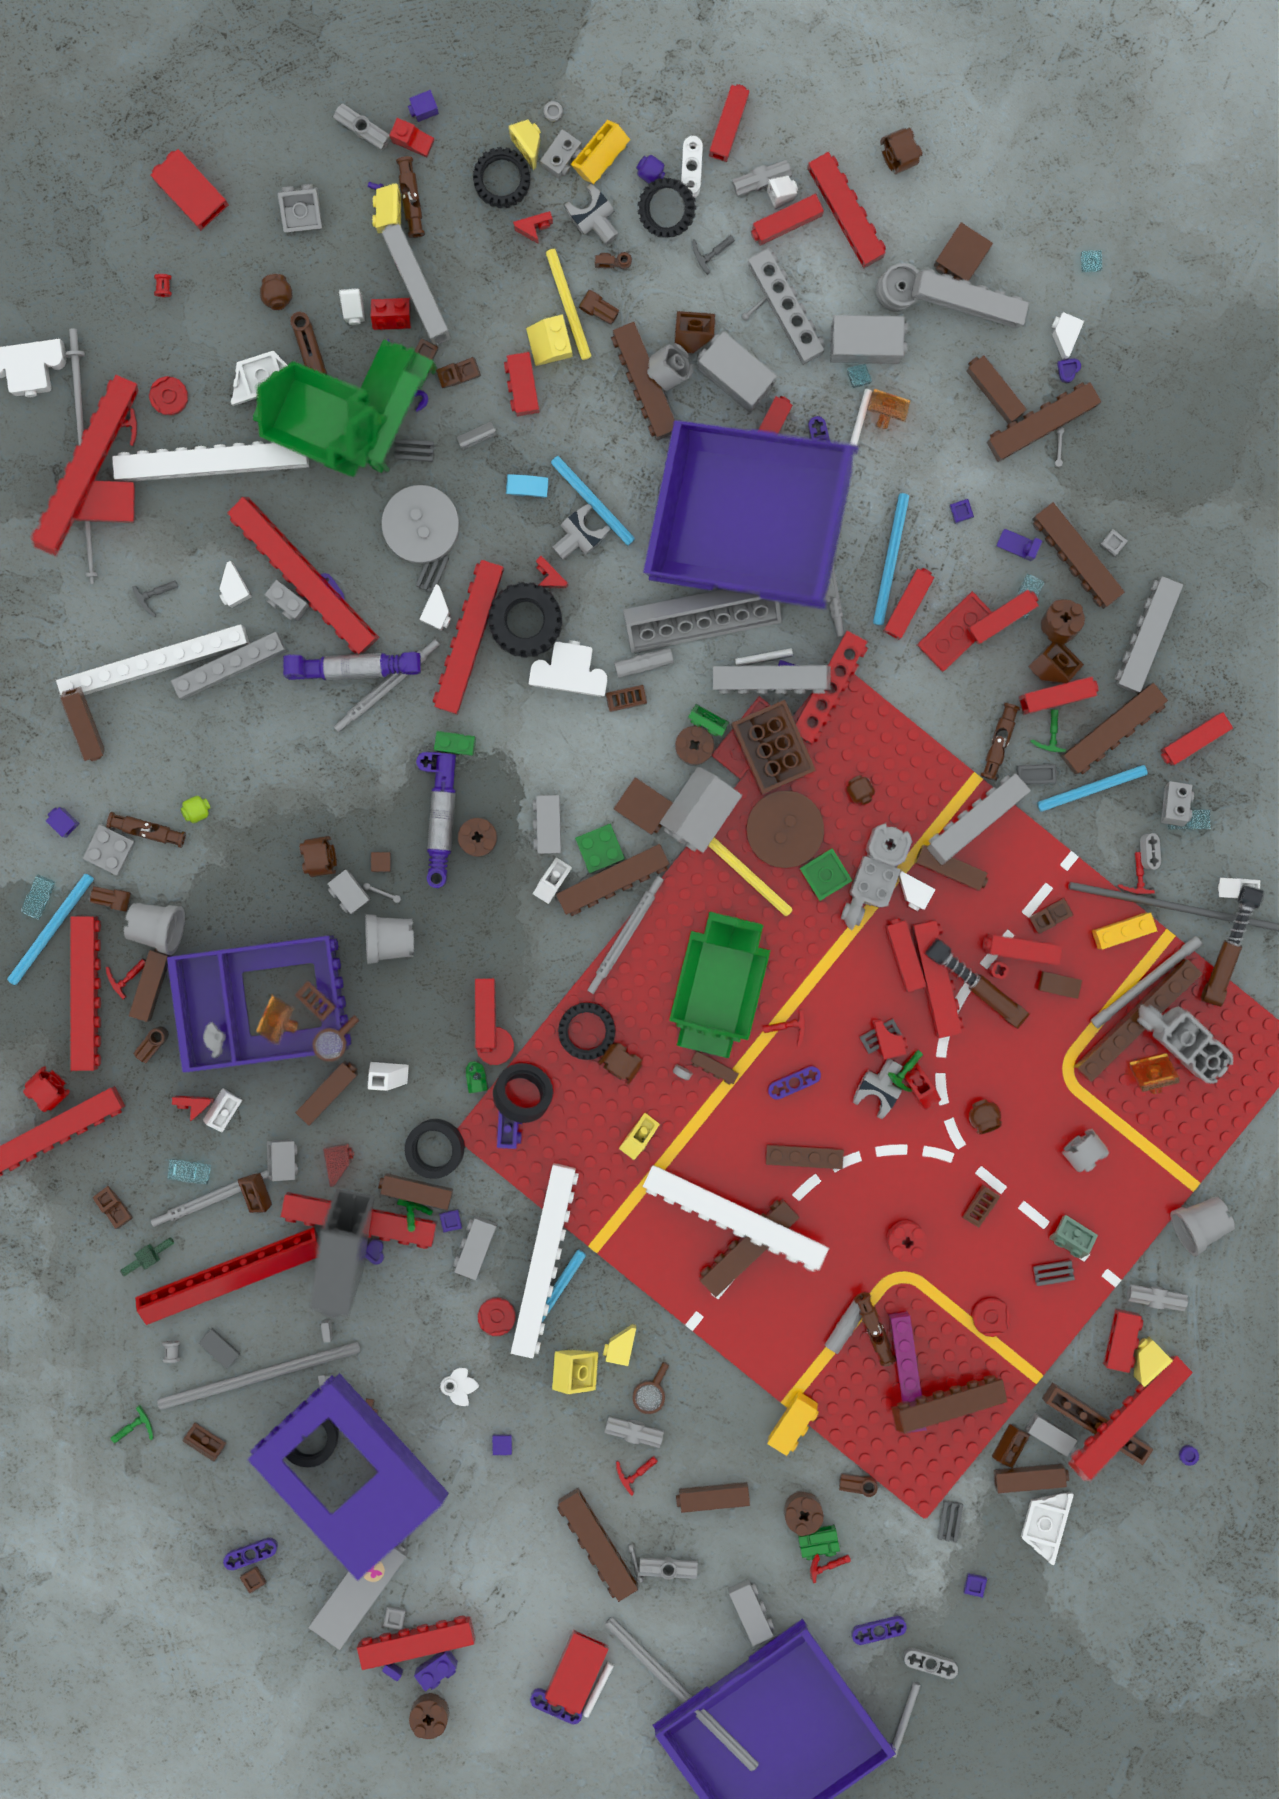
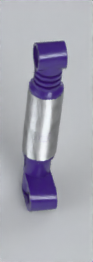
M405 652L400 656L391 655V657L385 653L335 655L313 660H306L301 655L283 656V676L288 680L322 678L328 681L387 677L391 672L392 674L402 673L405 675L421 673V656L417 652Z
M423 752L419 754L416 760L418 768L423 772L435 773V785L432 788L430 812L432 813H429L427 852L431 857L429 859L431 863L428 864L431 868H428L427 882L431 887L441 888L447 882V870L445 867H448V865H445V863H448L446 858L451 854L456 795L454 790L456 755ZM434 756H437L436 770H433L432 764H428L427 767L422 764L426 757L433 761ZM435 873H439L442 876V881L439 884H435L432 881V876Z

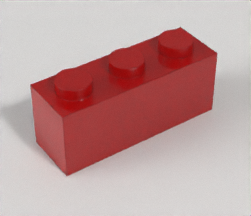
M530 353L507 355V362H504L506 374H510V381H507L509 393L513 392L514 400H510L512 412L516 411L517 417L540 413Z
M1115 1308L1103 1363L1106 1368L1130 1373V1369L1134 1367V1350L1139 1345V1338L1137 1336L1143 1327V1319H1141L1142 1317L1138 1313Z

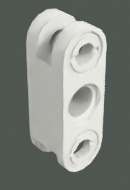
M689 136L683 144L681 181L688 186V189L693 192L692 196L696 198L699 195L701 185L703 145L698 137ZM693 164L697 169L689 171L687 166Z

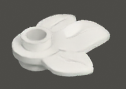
M467 1368L455 1369L451 1376L445 1377L440 1384L441 1391L445 1395L450 1396L454 1404L460 1406H468L467 1394L474 1392L479 1387L474 1379L467 1377ZM452 1383L454 1387L449 1389L446 1384Z

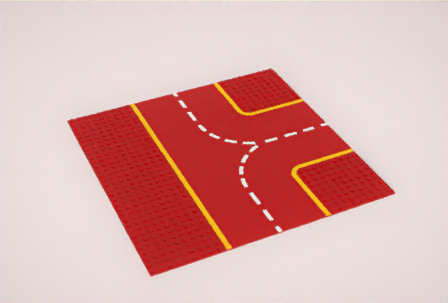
M836 667L835 674L842 677L845 674V670L842 667ZM850 673L847 678L850 682L846 690H841L838 695L841 698L836 708L832 707L828 713L831 715L826 725L822 724L819 729L822 733L818 741H813L812 744L803 741L816 771L761 795L749 769L734 788L742 797L714 836L792 908V912L788 916H784L709 846L704 852L698 849L694 852L686 847L661 877L664 881L654 895L655 899L606 979L603 978L595 993L589 992L588 988L597 975L596 971L628 919L508 1065L518 1063L534 1065L549 1077L553 1086V1098L545 1114L536 1121L519 1124L518 1132H522L521 1144H518L516 1149L497 1148L499 1110L493 1100L495 1083L457 1129L461 1133L464 1146L541 1209L544 1206L553 1164L576 1168L575 1173L579 1174L577 1184H573L571 1192H575L572 1204L568 1203L567 1211H570L568 1223L564 1222L563 1226L785 1407L788 1408L798 1391L817 1402V1411L819 1413L814 1421L810 1420L808 1425L918 1515L926 1519L1169 1223L1171 1211L1182 1207L1279 1088V1020L1232 981H1229L1226 998L1221 1007L1201 1001L1203 989L1209 982L1214 967L1194 951L1184 959L1189 960L1202 975L1162 1015L1178 1006L1188 1011L1213 1035L1212 1038L1222 1043L1233 1054V1065L1227 1063V1071L1221 1077H1215L1218 1082L1206 1083L1193 1075L1179 1059L1153 1036L1154 1030L1150 1032L1145 1029L1092 1082L1087 1080L1074 1066L1178 964L1115 1013L1111 1019L1098 1029L1090 1020L1170 958L1185 943L1153 918L1157 929L1156 932L1105 949H1098L1092 930L1146 913V911L1135 902L1068 889L1069 883L1074 882L1121 892L1016 805L953 856L957 860L988 873L986 876L988 882L984 889L981 888L980 891H977L914 863L922 845L929 846L931 844L929 840L937 833L942 835L945 832L943 830L944 827L950 822L955 824L959 821L957 817L965 810L971 811L973 809L971 805L979 798L983 801L988 797L986 793L993 787L859 677ZM830 683V690L826 691L829 694H833L836 688ZM812 693L792 716L795 724ZM822 700L817 701V709L824 711L826 703ZM809 717L807 725L814 728L817 726V720ZM859 775L869 778L875 789V794L872 796L873 800L866 805L854 803L847 792L848 782ZM779 791L797 792L809 798L819 809L824 823L823 840L816 854L807 862L791 868L774 867L760 860L752 851L746 835L747 820L753 807L765 796ZM886 823L887 827L897 828L903 833L908 831L912 843L905 861L899 864L897 868L935 889L925 910L919 909L916 911L908 906L909 902L905 901L898 878L888 906L875 907L863 903L862 908L865 909L862 921L859 926L855 925L851 931L845 924V921L841 919V915L846 903L851 904L853 897L849 892L861 859L867 856L866 846L872 830ZM890 840L888 842L885 841L887 849L890 850L893 846ZM833 848L851 877L852 882L819 901L799 868ZM1065 898L1073 916L1038 934L1029 917ZM709 912L764 925L758 947L771 950L749 1040L733 1041L729 1058L700 1052L739 1073L734 1084L731 1083L730 1085L725 1083L724 1079L714 1077L713 1073L709 1072L708 1074L704 1072L702 1067L699 1066L697 1068L692 1065L691 1059L696 1050L677 1046L681 1028L676 1027L677 1023L669 1021L691 931L704 934ZM896 918L906 920L920 964L912 925L936 920L937 924L940 923L943 934L940 935V939L951 949L953 957H958L959 962L965 963V966L971 968L973 973L983 975L1006 996L1024 1008L1030 1014L1019 1029L1015 1028L1003 1016L970 991L967 982L964 983V980L961 977L958 978L955 972H949L950 980L953 979L955 985L953 996L954 999H958L960 1007L957 1010L958 1018H962L964 1028L961 1029L962 1034L937 1038L926 987L911 992H906L886 930V925L890 924L889 921ZM991 934L1063 946L1060 965L987 954L985 949L982 948L984 937L987 938V935ZM995 961L1005 963L1009 968L1007 976L1003 979L992 977L989 973L991 963ZM997 965L995 973L1001 974L1003 967ZM1042 971L1082 980L1078 999L1038 990ZM580 1003H594L609 1012L615 1024L613 1045L619 1043L627 1049V1054H635L643 1060L641 1062V1069L630 1085L625 1083L627 1079L620 1080L603 1068L604 1063L602 1065L598 1064L602 1056L590 1060L578 1059L570 1055L563 1048L559 1039L558 1029L562 1016L569 1008ZM799 1010H803L805 1031L800 1046L797 1045L800 1035L799 1026L796 1028L794 1026L788 1027L785 1030L775 1032H763V1026L781 1022L789 1023L793 1022V1020L798 1021ZM584 1012L576 1015L568 1027V1035L571 1042L576 1047L584 1050L598 1047L603 1042L606 1034L604 1022L594 1013ZM893 1018L902 1034V1038L905 1037L907 1040L908 1049H905L906 1054L889 1059L904 1067L917 1050L922 1052L923 1056L918 1060V1064L936 1088L941 1101L925 1110L913 1091L902 1090L891 1110L883 1119H879L877 1114L880 1110V1099L877 1095H867L864 1099H861L858 1105L852 1103L858 1085L865 1073L870 1070L878 1075L887 1059H882L880 1049L868 1054L859 1037L874 1029L873 1020L881 1019L885 1023ZM892 1024L887 1026L886 1029L892 1028ZM876 1034L867 1037L865 1040L868 1041L874 1038ZM878 1041L873 1042L869 1047L877 1045ZM676 1064L693 1073L689 1080H685L673 1073ZM808 1066H815L819 1069L821 1078L817 1083L781 1099L770 1097L768 1087L772 1082ZM809 1070V1075L803 1077V1073L799 1074L803 1080V1085L807 1083L805 1081L807 1078L814 1080L817 1072ZM796 1077L789 1080L791 1088H797L800 1084L799 1079ZM517 1078L506 1084V1095L516 1106L531 1108L540 1102V1092L531 1081ZM904 1078L902 1080V1083L905 1086L911 1088ZM783 1081L782 1084L784 1086L778 1088L775 1085L773 1086L774 1090L771 1092L772 1094L776 1093L778 1096L780 1095V1090L785 1089L786 1092L790 1090L786 1087L785 1081ZM987 1100V1102H993L999 1107L1002 1126L992 1132L980 1135L969 1121V1112L973 1108L972 1105L974 1103ZM646 1113L660 1125L642 1152L633 1160L621 1151L619 1147L642 1115ZM1093 1129L1106 1145L1109 1154L1105 1158L1097 1160L1095 1162L1096 1166L1092 1170L1077 1172L1062 1154V1151H1065V1146L1078 1135L1080 1137L1085 1136L1084 1132L1086 1130ZM767 1145L843 1149V1169L766 1165ZM652 1165L759 1215L762 1213L766 1215L771 1210L769 1207L773 1202L783 1199L799 1216V1219L788 1229L829 1248L820 1269L815 1268L814 1271L803 1267L805 1263L797 1260V1263L786 1259V1254L780 1252L778 1255L769 1251L768 1247L728 1287L715 1297L700 1282V1272L707 1266L711 1267L715 1263L714 1259L720 1253L725 1254L729 1250L728 1246L735 1239L738 1241L741 1237L733 1233L734 1230L729 1227L725 1230L715 1225L717 1221L712 1219L706 1221L698 1217V1212L692 1210L689 1213L681 1209L682 1205L675 1202L672 1205L664 1201V1196L660 1194L653 1196L647 1193V1188L643 1187ZM984 1185L997 1193L1000 1198L978 1228L962 1217L981 1186ZM986 1194L982 1196L989 1201L992 1199L990 1196ZM980 1200V1201L978 1202L979 1204L983 1205L984 1207H987V1205H988V1204H986L985 1202H983L982 1200ZM975 1206L974 1209L982 1214L983 1210ZM970 1213V1216L975 1218L976 1220L980 1218L974 1213ZM1067 1215L1098 1235L1089 1255L1083 1258L1074 1257L1070 1251L1058 1247L1050 1239L1063 1216ZM898 1221H912L921 1227L925 1233L927 1247L920 1259L911 1262L901 1261L888 1248L886 1240L888 1230ZM906 1237V1240H903L902 1242H904V1244L907 1245L911 1242V1240L908 1237ZM1068 1260L1072 1261L1075 1280L1036 1286L1033 1266ZM1068 1266L1038 1270V1274L1068 1269ZM1069 1273L1039 1278V1280L1069 1276ZM862 1292H869L871 1295L870 1301L879 1315L878 1322L883 1325L891 1344L890 1349L893 1355H895L889 1314L909 1313L922 1396H932V1393L935 1391L945 1392L950 1390L949 1388L952 1386H965L969 1381L984 1380L985 1376L994 1375L1003 1380L1007 1402L928 1426L925 1431L903 1434L896 1431L892 1407L898 1406V1403L902 1402L897 1362L895 1361L892 1365L886 1367L880 1365V1357L873 1348L867 1333V1327L862 1319L838 1354L828 1349L825 1343L853 1302L854 1297ZM983 1299H999L1010 1310V1326L1000 1336H985L973 1324V1310Z

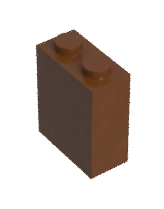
M961 222L933 266L942 275H950L957 281H969L993 243Z
M635 777L614 807V810L652 835L653 832L657 834L661 829L662 825L659 823L673 803Z

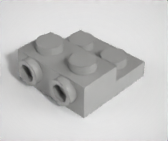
M313 184L301 185V189L295 190L293 186L282 187V191L278 192L283 231L293 232L323 228L318 188H313Z

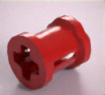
M155 274L156 291H154V295L157 297H171L170 280H172V276L168 274Z
M995 961L989 966V973L994 978L1003 979L1009 972L1008 966L1000 961ZM997 965L1003 967L1001 974L995 973Z

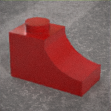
M399 118L396 119L389 135L392 143L424 157H428L434 143V137L427 135L416 128L415 125Z
M881 1019L873 1020L882 1059L885 1060L906 1054L905 1049H908L906 1038H902L901 1034L890 1033L885 1028Z
M917 1062L910 1072H907L904 1076L923 1108L927 1110L941 1101V1098Z

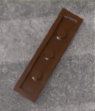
M767 1145L766 1165L843 1169L844 1150Z

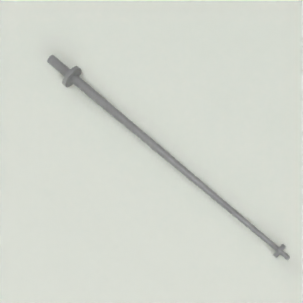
M72 328L69 329L71 351L65 352V357L71 358L78 444L80 446L83 441L84 424L79 358L85 357V352L79 351L77 329ZM85 521L89 573L85 574L86 577H90V583L94 584V577H97V573L93 572L90 521Z

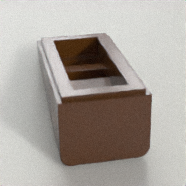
M643 685L606 693L609 712L647 704ZM635 691H639L640 701L636 700ZM629 692H631L633 703H629L627 695ZM620 694L624 695V705L621 704ZM614 695H616L618 706L615 707L612 698Z
M309 981L295 994L322 1022L337 1007ZM310 988L312 991L304 998L302 995ZM315 993L317 996H316V998L310 1003L308 1000H309V999L312 997V995ZM319 999H322L323 1001L320 1003V1005L317 1008H315L314 1005L316 1004V1002ZM327 1004L328 1007L321 1013L320 1009Z
M982 1185L962 1218L979 1228L1000 1196ZM986 1194L990 1196L992 1199L989 1201L982 1196ZM980 1200H982L983 1202H985V1203L988 1204V1205H987V1207H984L983 1205L979 1204L978 1202H979ZM975 1206L982 1209L983 1213L981 1214L974 1209ZM972 1212L980 1218L976 1220L970 1216V1213Z

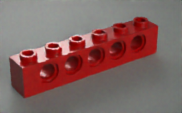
M848 630L828 666H831L830 683L835 686V693L829 694L826 690L825 693H812L796 722L802 740L809 744H812L813 741H818L822 733L819 729L822 724L826 725L831 717L828 714L832 707L836 708L841 699L838 697L840 691H845L850 682L847 678L850 673L854 675L859 666L856 663L858 658H863L868 650V647H866L868 641ZM846 650L853 651L854 658L852 660L845 658L844 652ZM842 667L845 670L844 676H837L835 668ZM822 700L826 703L824 711L817 709V701ZM809 717L817 720L816 727L811 728L807 725Z

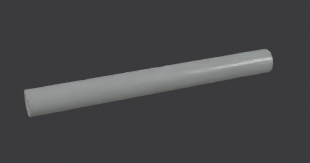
M913 1682L893 1741V1746L896 1749L894 1758L897 1757L921 1686L917 1682Z

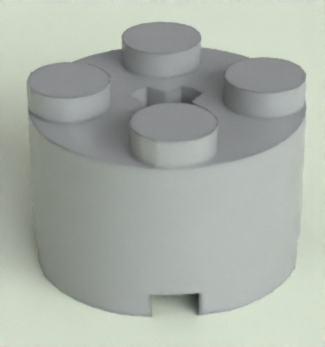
M669 344L650 357L647 372L651 379H654L664 390L668 391L691 377L693 365L692 363L689 365V355L683 347L678 344Z
M1093 1129L1086 1130L1084 1132L1085 1136L1080 1137L1078 1135L1065 1146V1151H1062V1154L1077 1172L1092 1170L1096 1166L1095 1162L1097 1160L1103 1159L1109 1154L1106 1145Z

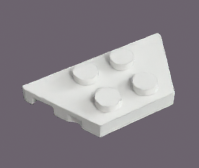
M274 351L237 362L231 404L235 406L256 399V385L269 378L274 371H279L287 366V364Z
M1072 1492L1031 1499L1021 1537L1048 1560L1051 1565L1055 1564L1074 1495Z

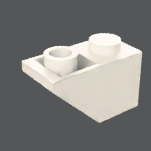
M370 1062L368 1089L387 1091L407 1084L409 1065Z

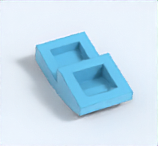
M507 475L506 494L547 497L548 478L528 475Z

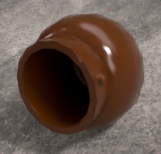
M270 274L262 279V286L260 287L261 301L272 310H282L291 302L292 288L284 275Z
M981 1100L972 1105L973 1108L969 1112V1121L972 1127L977 1129L976 1132L978 1134H986L1002 1126V1121H1000L1001 1112L995 1103Z

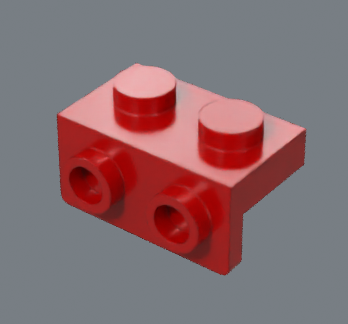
M410 298L371 299L372 329H410Z

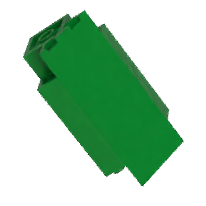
M384 339L360 388L368 391L369 406L376 408V412L387 416L385 424L382 423L377 431L379 437L374 448H369L366 455L369 466L380 473L383 470L386 472L390 470L384 463V459L417 389L421 390L428 373L434 375L437 370L433 360L416 353L413 348L409 347L408 349L403 345L393 344ZM344 460L335 468L324 464L329 469L353 478L360 465L348 460Z
M294 361L281 370L274 371L269 378L256 385L257 407L253 414V421L258 422L259 437L332 468H335L344 460L365 467L368 461L366 455L369 448H374L379 437L377 433L379 426L382 423L385 424L387 416L376 412V408L369 406L368 391Z
M709 912L704 934L691 931L669 1021L677 1023L676 1027L681 1028L677 1046L729 1058L733 1041L749 1040L771 951L758 947L764 925Z

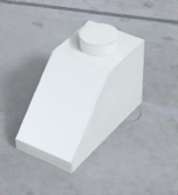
M789 176L769 180L767 193L775 209L796 199L798 187L794 180L791 181Z
M339 290L345 322L349 323V325L361 324L360 322H364V301L360 290Z
M1064 312L1060 317H1055L1052 328H1054L1052 335L1062 360H1067L1084 321Z
M231 561L227 562L219 588L222 594L219 596L224 605L228 604V606L233 608L252 596L234 563Z
M435 585L420 617V621L442 631L444 627H448L451 618L449 617L450 612L440 586Z
M556 857L540 880L533 895L549 904L572 867Z
M900 871L898 878L905 901L909 902L908 906L916 911L919 909L925 910L935 889Z
M1220 878L1218 885L1219 897L1238 898L1243 885L1260 889V880Z

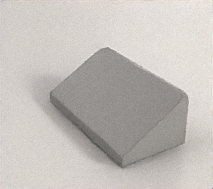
M489 422L458 436L457 440L461 449L465 450L496 436L497 433L492 422Z

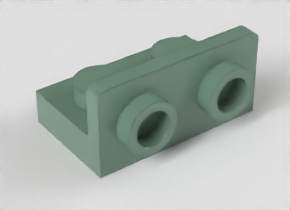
M1065 1215L1062 1217L1055 1233L1050 1236V1239L1058 1247L1070 1251L1074 1257L1083 1258L1089 1255L1098 1235Z

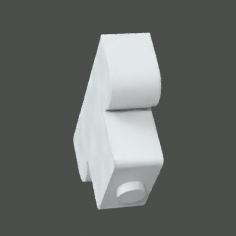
M61 339L0 347V378L7 376L9 392L14 396L25 395V397H35L37 393L50 392L52 388L49 367L54 370H60L65 367L67 362L64 342Z
M569 640V643H554L551 665L544 660H537L532 664L529 686L605 697L607 675L601 669H594L590 672L593 653L591 647L581 646L580 642Z

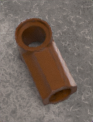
M592 290L587 291L578 306L583 312L591 316L595 315L609 325L614 323L620 312L619 309L604 301L599 294Z
M93 886L90 902L127 912L131 893Z
M159 1026L148 1033L147 1037L133 1053L138 1060L146 1064L160 1046L167 1041L169 1034L166 1028ZM155 1032H159L162 1035L161 1041L155 1039Z
M841 1473L839 1491L863 1494L866 1497H872L877 1493V1482L872 1476ZM870 1482L874 1487L871 1490H866L863 1487L865 1483Z

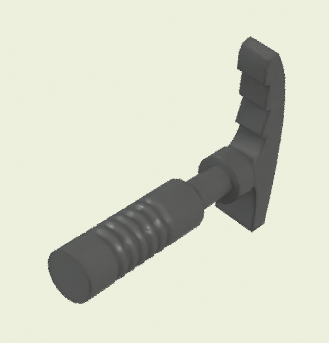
M731 235L714 247L712 252L703 257L700 256L696 246L697 243L693 239L695 257L707 275L710 273V270L707 268L706 262L708 263L714 255H718L722 250L735 242Z
M176 580L165 585L158 586L152 591H145L143 594L139 592L137 586H132L142 607L149 614L156 617L155 612L145 603V599H149L152 595H159L178 588Z

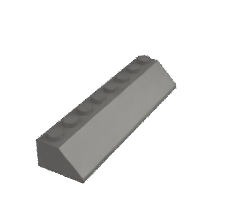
M724 589L623 609L631 653L782 623L779 602L761 599L759 595Z

